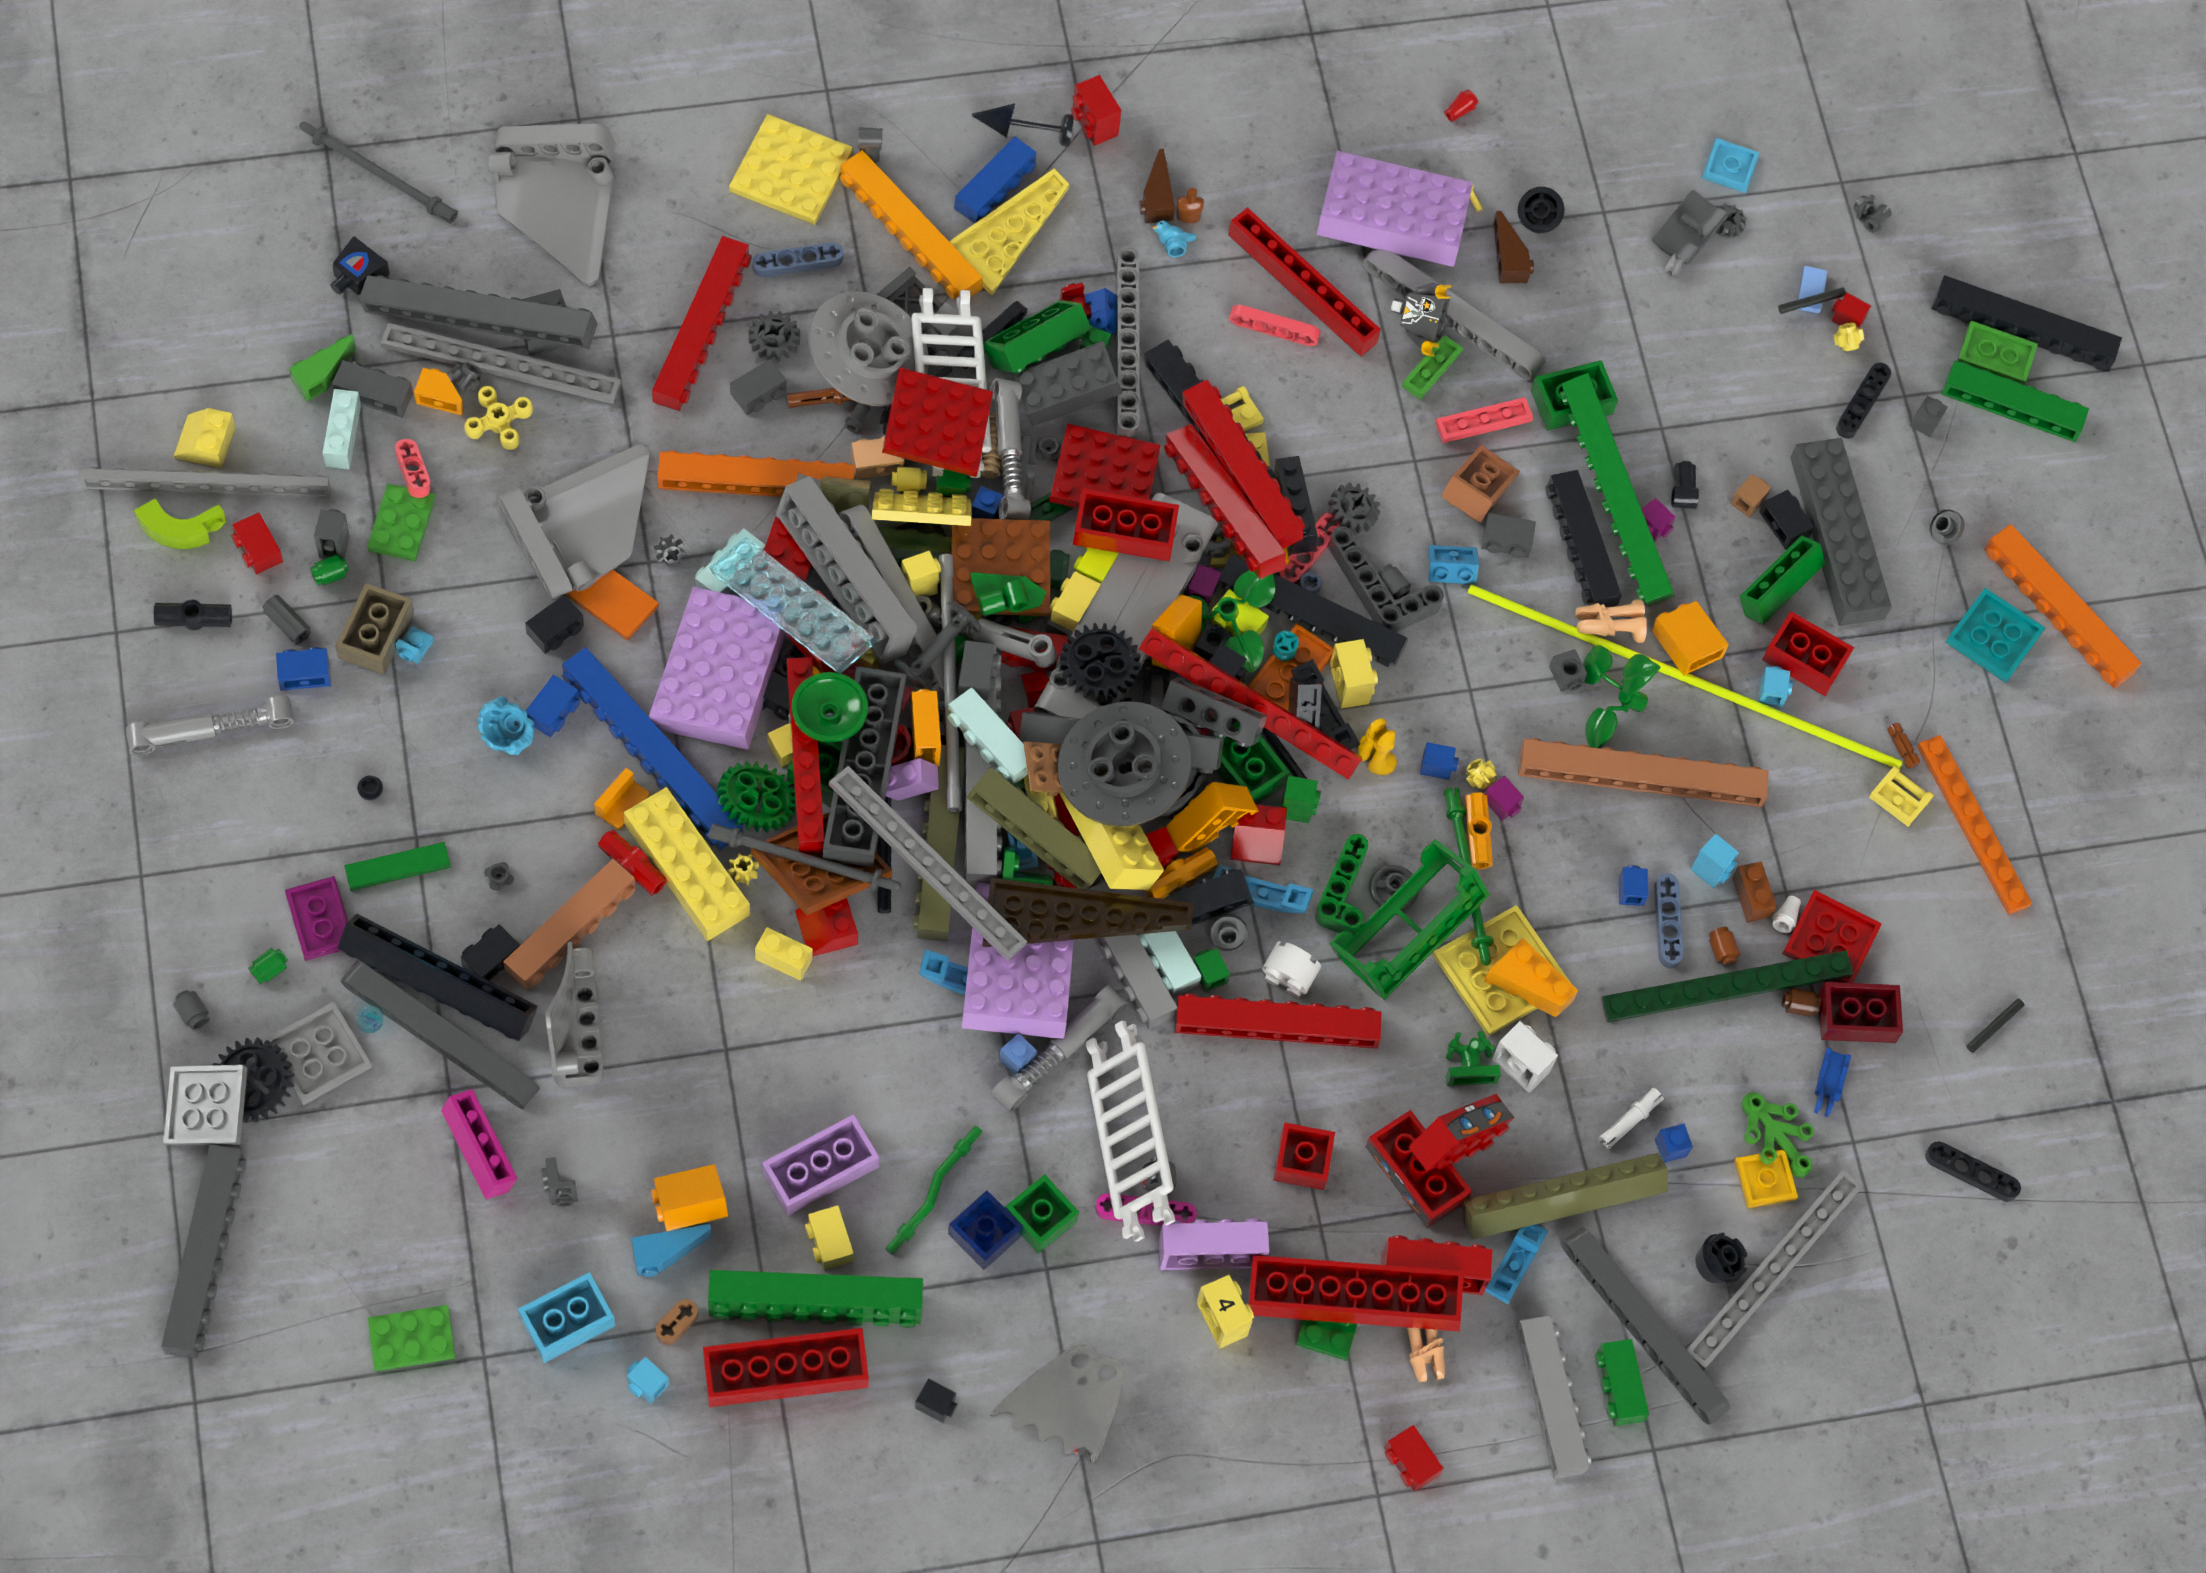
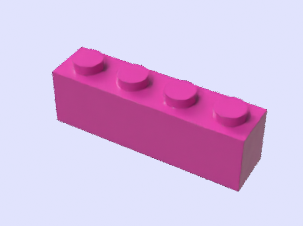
M473 1089L449 1096L441 1112L485 1199L508 1193L518 1178Z

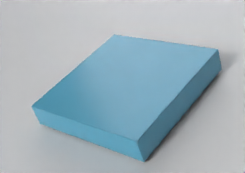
M1716 138L1702 179L1746 193L1760 152Z

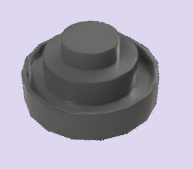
M1942 509L1932 517L1929 523V532L1935 541L1944 545L1952 544L1962 536L1965 522L1963 517L1955 510Z
M1234 914L1219 916L1211 925L1210 937L1212 943L1222 951L1232 952L1238 950L1247 940L1246 923Z

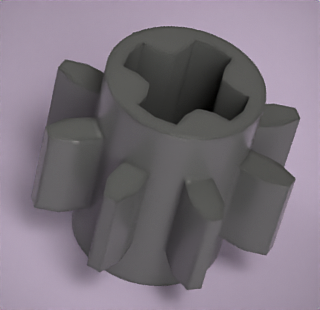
M469 362L462 364V366L457 363L451 371L453 374L451 382L461 392H466L470 389L475 391L481 384L479 381L481 378L479 376V369Z
M672 534L666 538L660 537L659 545L654 546L655 551L659 553L656 558L659 562L665 560L668 567L671 563L680 564L681 555H686L684 549L681 548L684 543L681 539L675 541Z

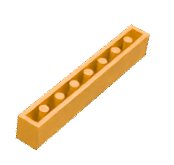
M863 150L840 165V180L843 185L852 189L858 201L868 206L873 217L880 219L884 223L888 233L895 235L899 239L901 246L915 256L916 262L930 272L931 278L945 288L947 295L951 299L956 300L957 297H960V290L970 291V298L982 290L983 277Z

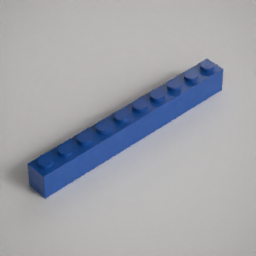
M587 647L562 663V677L564 681L578 689L580 699L585 704L589 703L594 708L595 716L601 722L605 721L610 726L609 731L616 739L620 738L625 743L626 751L632 757L636 756L641 761L642 769L648 775L652 774L657 779L658 787L661 790L665 787L668 788L680 807L688 814V818L695 828L699 827L704 832L703 836L711 846L715 845L721 851L729 845L728 843L709 838V831L713 823L731 829L735 827L740 828L744 834V823L737 826L738 819H728L731 813L722 812L724 805L717 803L720 797L716 796V792Z

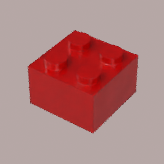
M1097 75L1076 84L1074 95L1072 96L1073 107L1071 108V113L1074 120L1079 121L1086 139H1090L1095 146L1119 135L1122 110L1102 77Z
M1284 1122L1273 1181L1324 1190L1328 1180L1335 1132Z

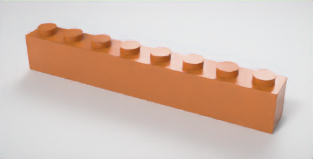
M670 450L660 452L658 489L782 497L785 487L796 481L798 473L822 480V476L854 479L855 465H849L846 462H839L837 464L825 463L819 460L813 462H805L798 459L777 460L773 457L761 459L746 455L732 457L725 454L704 455L700 452L688 454Z
M2012 524L1990 538L1984 549L1988 557L2003 569L2004 574L2017 584L2022 594L2031 599L2037 610L2045 614L2052 622L2053 627L2068 639L2069 644L2084 656L2086 662L2101 674L2102 679L2115 689L2136 673L2142 664L2139 659Z

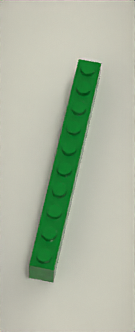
M1586 373L1561 383L1564 390L1560 392L1564 405H1570L1572 411L1568 414L1573 427L1578 426L1580 434L1577 435L1581 449L1586 447L1589 456L1585 457L1590 471L1594 469L1597 478L1593 479L1598 493L1603 491L1606 498L1602 501L1606 514L1611 513L1614 519L1610 525L1614 535H1620L1623 542L1619 544L1623 558L1628 557L1631 563L1627 569L1631 579H1637L1640 586L1636 588L1639 599L1645 601L1647 606L1650 607L1675 597L1589 374Z

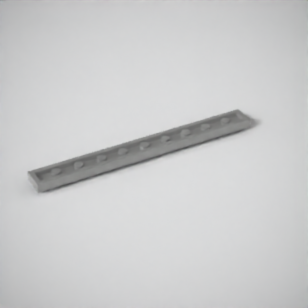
M387 323L381 340V348L454 366L457 363L462 366V364L469 362L483 373L610 404H615L621 385V379Z
M89 467L87 469L79 468L78 476L82 489L330 497L331 492L329 478L321 475L309 477L296 474L281 476L271 473L252 475L245 472L225 474L220 471L200 473L194 470L175 472L173 470L150 471L148 469L125 470L122 468L109 470Z
M849 766L829 781V786L1007 961L1026 946L1027 941Z
M1844 1169L1688 1347V1353L1703 1371L1862 1189L1863 1185Z

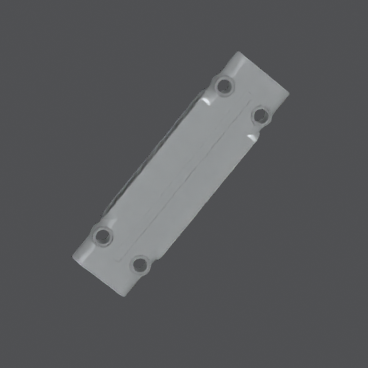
M1156 493L1152 500L1179 505L1170 562L1119 553L1075 630L1077 629L1083 633L1084 625L1092 630L1094 623L1097 624L1098 629H1102L1103 624L1106 623L1107 630H1111L1115 625L1116 633L1119 634L1125 630L1124 638L1132 637L1131 645H1138L1139 648L1151 629L1152 624L1180 594H1183L1195 572L1197 563L1201 559L1202 552L1218 526L1216 520L1165 494ZM1188 547H1193V548H1195V549H1197V550H1196V551H1190V550H1188L1187 548H1188ZM1109 645L1101 646L1102 648L1107 650L1112 648ZM1137 649L1136 653L1141 655L1140 661H1138L1141 663V669L1148 655ZM1086 653L1078 654L1080 657L1083 658L1089 657V655ZM1059 656L1056 669L1051 673L1050 680L1033 709L1036 713L1082 719L1088 713L1102 707L1100 703L1112 704L1123 700L1130 687L1126 686L1125 694L1118 690L1117 698H1114L1111 693L1108 694L1106 701L1102 695H1098L1097 700H1094L1091 693L1087 698H1084V690L1075 693L1076 685L1069 687V678L1062 677L1065 670L1060 669V662L1062 661ZM1116 665L1111 667L1112 669L1117 671L1122 669L1120 666ZM1096 674L1088 675L1092 679L1099 678ZM1062 681L1066 685L1059 686L1055 682Z

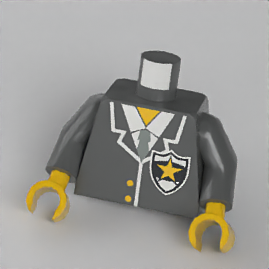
M1429 283L1417 287L1412 293H1408L1406 301L1395 298L1392 303L1391 311L1402 314L1400 326L1405 328L1406 334L1421 348L1423 355L1434 357L1435 354L1432 353V348L1439 347L1438 343L1431 341L1441 339L1451 298L1450 295L1446 294V290L1451 288V285Z

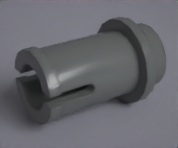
M1881 204L1872 215H1868L1865 218L1864 226L1868 231H1879L1881 224L1891 216L1892 211L1890 208L1883 213L1887 205Z
M857 402L853 412L845 420V427L854 433L862 430L864 426L863 421L871 407Z

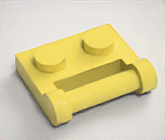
M1244 386L1237 388L1236 392L1221 399L1224 405H1231L1238 401L1242 402L1243 405L1231 411L1233 413V420L1235 423L1239 422L1244 432L1263 424L1264 418L1249 397V393Z
M1894 766L1873 790L1869 798L1909 827L1935 795L1930 791L1926 792L1903 775L1900 772L1901 769ZM1895 780L1896 782H1898L1900 785H1902L1904 788H1906L1908 791H1910L1912 794L1918 797L1920 801H1917L1915 798H1913L1911 795H1909L1907 792H1905L1892 781Z

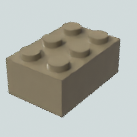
M365 583L335 645L338 659L385 675L396 652L395 643L398 639H402L414 614L412 599Z

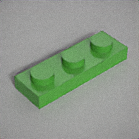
M1446 335L1438 341V348H1432V353L1435 356L1426 355L1402 383V388L1419 400L1426 395L1463 351V347Z

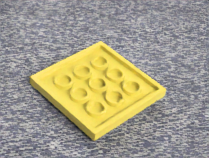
M767 114L729 185V192L815 225L840 178V165L850 159L853 147Z
M880 489L879 492L874 493L872 519L971 526V499L967 498V495L952 494V497H942V493L929 492L928 496L918 495L917 491H904V494H895L894 490Z
M1517 905L1484 923L1486 935L1491 936L1494 940L1492 946H1489L1490 965L1484 966L1481 963L1479 949L1471 946V941L1476 938L1475 929L1435 950L1432 954L1488 1037L1538 1009L1528 1004V1001L1514 994L1512 996L1506 993V990L1494 984L1490 985L1484 982L1488 970L1523 938L1569 981Z

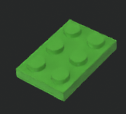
M1971 321L1957 361L1968 363L1970 366L1981 370H1988L1995 375L2010 378L2017 383L2025 385L2038 344Z
M387 483L367 546L368 551L416 562L436 499L435 493H429L423 498H416L409 494L407 487Z
M448 1305L368 1317L375 1371L455 1359Z

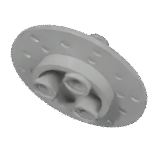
M856 291L845 292L831 297L814 314L809 327V347L815 365L826 381L838 392L856 402L870 406H891L899 367L915 371L911 317L899 306L881 296ZM923 344L924 355H928L926 344ZM924 365L925 374H927L929 365Z

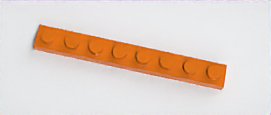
M1938 735L1920 742L1917 746L1919 752L2007 914L2009 915L2030 907L2032 904L2031 899L1942 736Z

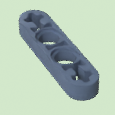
M830 242L763 252L754 256L752 270L757 276L769 277L835 267L842 263L844 250L840 244ZM830 252H834L836 257H832ZM820 253H823V260H820ZM806 254H813L816 256V260L807 262L803 257ZM788 257L793 260V263L785 266L780 263V260ZM773 260H776V267H773ZM760 262H764L766 267L762 268Z
M1665 873L1658 877L1654 887L1658 951L1661 964L1667 968H1675L1680 964L1684 955L1679 882L1674 875ZM1664 881L1668 882V886H1671L1667 897H1664L1666 894V888L1662 886ZM1671 904L1675 909V913H1664L1662 905ZM1663 928H1674L1676 936L1672 938L1665 936ZM1674 944L1672 954L1676 956L1674 960H1670V956L1667 955L1670 949L1669 945Z

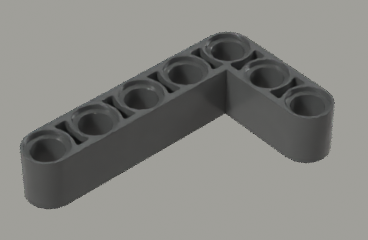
M1346 527L1334 529L1331 535L1329 550L1374 622L1398 632L1436 614L1440 610L1444 593L1437 585H1428L1395 601L1352 531ZM1336 540H1343L1345 543L1341 544ZM1349 559H1354L1358 563H1352ZM1361 579H1368L1370 582H1363ZM1372 598H1379L1382 602H1376ZM1427 598H1433L1436 602H1431ZM1406 608H1413L1415 611L1410 612ZM1386 617H1390V618H1392L1394 621H1393V622H1390V621H1387L1385 618H1386Z

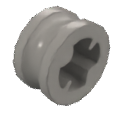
M1674 253L1664 271L1672 272V276L1675 277L1683 266L1685 258H1678V254Z

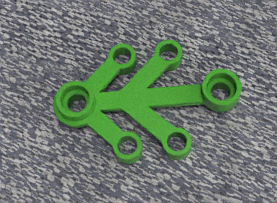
M1751 1092L1746 1094L1742 1099L1743 1112L1748 1116L1744 1140L1749 1144H1756L1761 1138V1132L1757 1128L1759 1119L1765 1126L1763 1150L1759 1155L1761 1162L1769 1165L1777 1158V1152L1774 1149L1775 1139L1791 1159V1173L1798 1178L1806 1177L1812 1170V1162L1809 1157L1800 1155L1785 1134L1808 1141L1814 1135V1128L1808 1123L1796 1126L1775 1121L1769 1115H1779L1785 1120L1791 1121L1798 1115L1796 1105L1788 1103L1785 1106L1766 1102L1765 1098L1759 1093ZM1786 1109L1791 1110L1793 1115L1789 1114ZM1802 1129L1808 1131L1809 1135L1804 1134ZM1749 1133H1753L1756 1138H1752ZM1765 1153L1770 1154L1772 1159L1767 1158Z

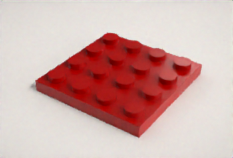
M899 367L882 453L976 477L979 471L993 391Z
M1067 423L1049 502L1079 508L1082 488L1149 500L1161 445Z

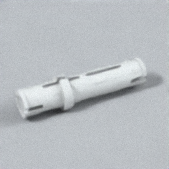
M1651 1088L1642 1099L1637 1102L1634 1101L1631 1104V1109L1599 1136V1141L1604 1140L1601 1144L1610 1150L1639 1121L1648 1118L1649 1112L1664 1100L1663 1096H1660L1661 1093L1657 1089Z

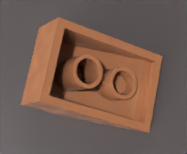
M1480 445L1452 476L1441 497L1447 500L1449 504L1465 512L1470 518L1481 523L1488 515V512L1492 511L1520 471Z

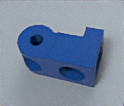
M1106 288L1085 294L1086 303L1091 306L1092 317L1089 323L1090 326L1111 333L1112 336L1117 329V295Z

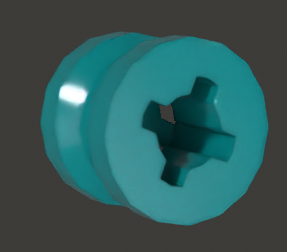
M1291 631L1278 633L1273 644L1272 651L1274 656L1281 661L1293 659L1297 653L1298 637Z

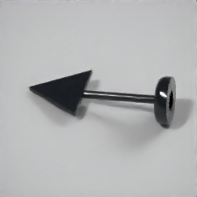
M1015 103L972 114L974 118L1006 138L1010 125L1059 132L1060 145L1068 147L1071 141L1073 114H1065L1060 126L1012 119Z

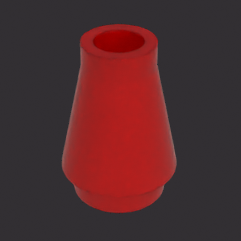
M1468 89L1464 92L1461 91L1449 108L1444 111L1446 118L1454 122L1456 119L1475 110L1476 105L1479 103L1478 99Z

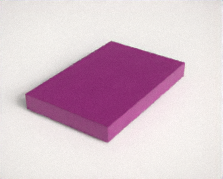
M335 876L286 889L285 894L305 961L341 951L337 947L348 920Z

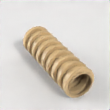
M995 413L989 414L992 449L989 453H982L984 470L980 471L981 476L988 479L998 478L1001 475L1000 470L1002 468V459L998 455Z

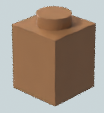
M1751 474L1735 492L1731 505L1750 518L1767 499L1771 487L1763 479Z

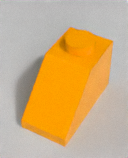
M422 368L414 390L416 404L463 415L462 399L448 375L436 368Z

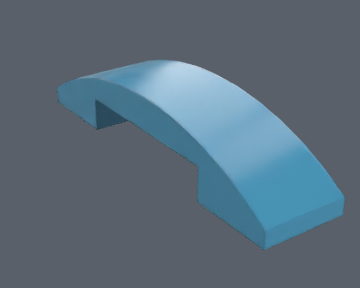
M1219 864L1213 879L1222 876L1227 870L1236 868ZM1245 875L1254 904L1251 905L1285 913H1306L1314 892L1313 889L1291 883L1287 887Z
M927 949L924 950L919 975L939 986L965 995L968 967L949 961L948 956Z
M1537 1224L1520 1228L1485 1292L1508 1304L1546 1237L1548 1230Z

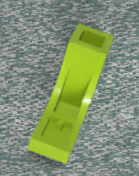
M156 499L134 510L138 524L148 537L163 546L175 549H191L203 546L210 542L209 532H215L227 523L224 511L219 504L190 519H176L169 516Z

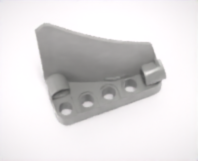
M596 123L506 126L499 128L495 152L490 153L489 168L491 173L495 175L498 214L551 255L583 284L592 286L600 279L614 181L612 166L616 143L612 134L606 126Z
M636 445L544 487L533 485L528 487L525 493H522L521 489L517 487L497 496V509L501 519L520 546L551 600L575 589L582 591L591 587L598 579L631 557L650 457V450L648 448ZM535 496L540 498L541 501L539 503H532L529 498Z
M568 942L567 962L561 985L546 1011L552 1076H554L556 1083L563 1088L596 1085L602 1081L604 1076L593 951L589 948L573 950L572 942ZM588 994L591 996V999L582 1001L579 997ZM586 1018H591L594 1020V1022L590 1025H584L581 1023V1021ZM588 1042L596 1044L593 1049L583 1047ZM591 1066L598 1068L597 1072L592 1074L587 1073L585 1070Z

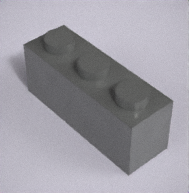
M344 360L332 383L333 392L334 389L358 391L361 405L403 418L413 395L412 384L406 378L401 376L394 377L382 370H372L363 367L357 362L350 363Z

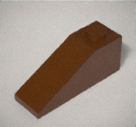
M1159 149L1144 189L1143 200L1139 201V211L1141 215L1144 214L1146 223L1174 220L1175 204L1164 149Z
M1496 211L1493 228L1499 283H1527L1530 274L1534 272V261L1530 260L1529 250L1502 211Z

